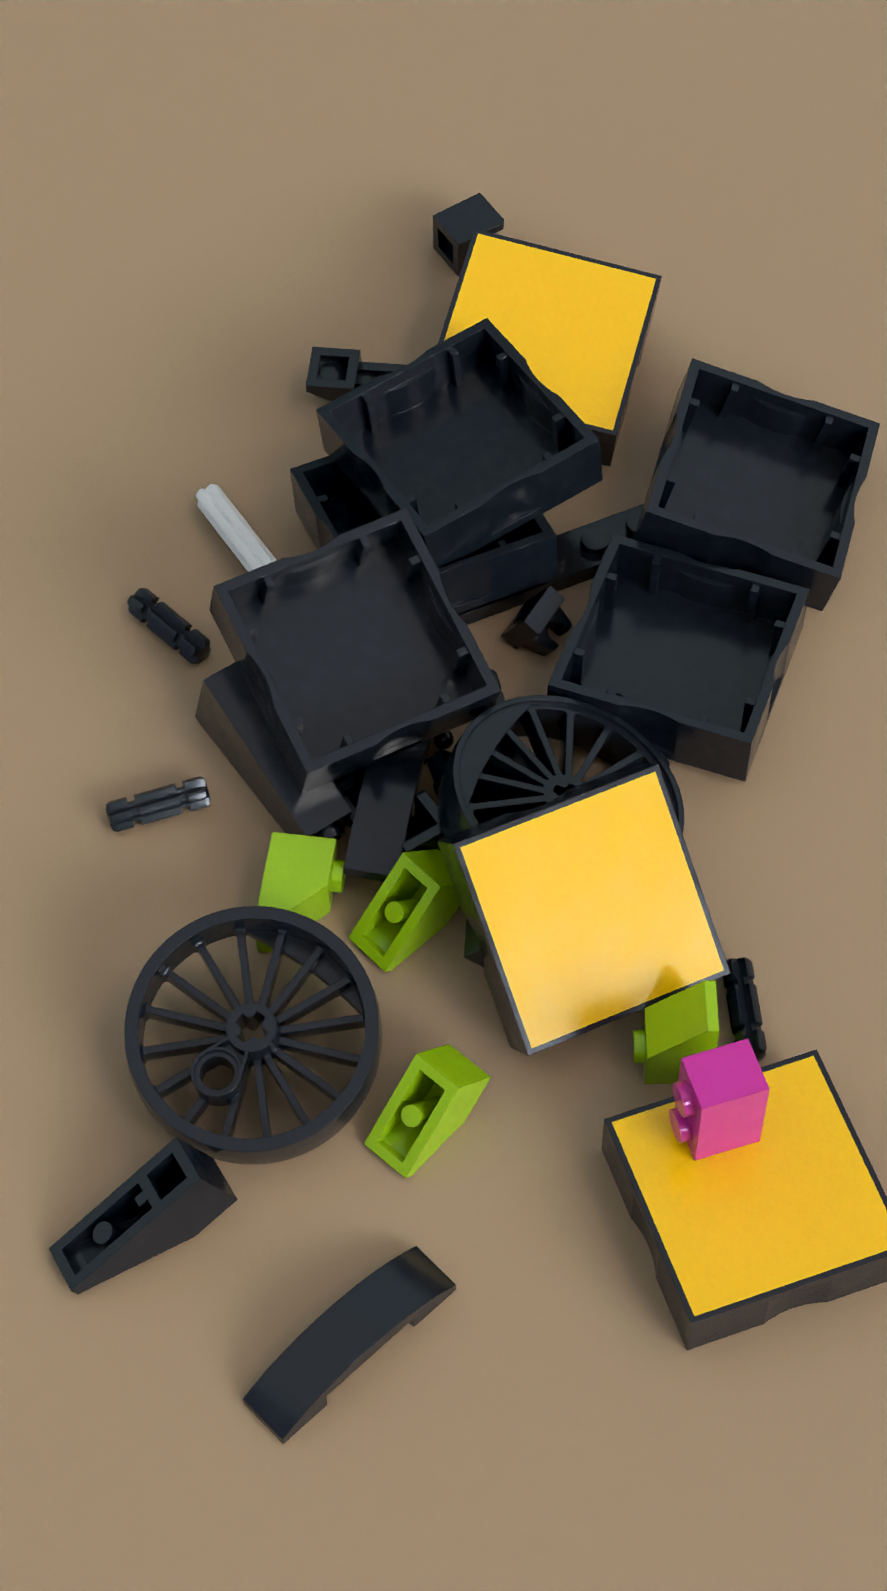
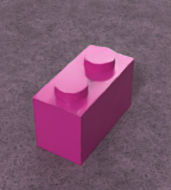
M747 1038L681 1058L678 1082L672 1084L675 1108L669 1110V1118L677 1141L679 1143L687 1141L694 1161L760 1141L770 1089L749 1039Z

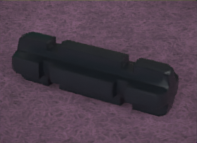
M139 588L135 594L129 597L127 601L129 613L140 622L148 621L146 627L175 650L181 649L179 654L188 662L199 664L203 658L209 655L211 651L210 640L199 630H190L192 625L165 602L157 603L159 597L149 589Z
M195 777L182 781L183 786L176 788L174 783L134 794L135 800L127 802L126 797L109 801L106 804V814L112 830L118 832L133 828V822L138 820L143 825L183 813L182 808L189 807L190 811L207 807L210 804V794L204 778Z
M746 957L730 958L726 960L730 974L723 976L724 987L728 992L726 999L732 1034L735 1035L733 1042L748 1038L757 1061H760L766 1055L767 1046L764 1031L761 1030L763 1022L757 987L753 983L755 978L753 964Z

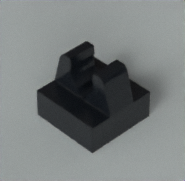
M548 586L524 603L501 637L515 649L523 645L542 656H546L556 650L559 645L549 637L547 628H550L559 637L571 629L572 623L560 607L565 598L554 588Z

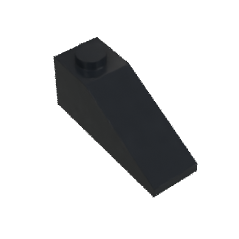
M175 1137L55 1242L49 1250L71 1292L80 1294L195 1237L238 1199L214 1158Z

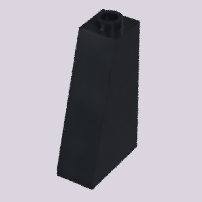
M236 662L204 679L195 714L196 719L282 830L288 834L333 838L339 841L346 834L344 828H346L352 810L332 781L306 793H300Z

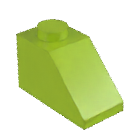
M272 832L257 906L289 910L314 921H318L330 913L334 892L343 893L346 875L343 874L345 861L338 860L336 839ZM256 940L257 951L270 952L273 950V948Z
M438 849L403 852L348 937L384 972L392 971L443 929L460 906L442 853Z
M716 980L702 981L644 1009L642 1030H633L632 1032L633 1063H643L644 1084L676 1083L679 1078L681 1058L717 1048L719 1018Z
M450 1044L416 1053L364 1144L403 1177L408 1178L412 1176L465 1122L491 1077Z

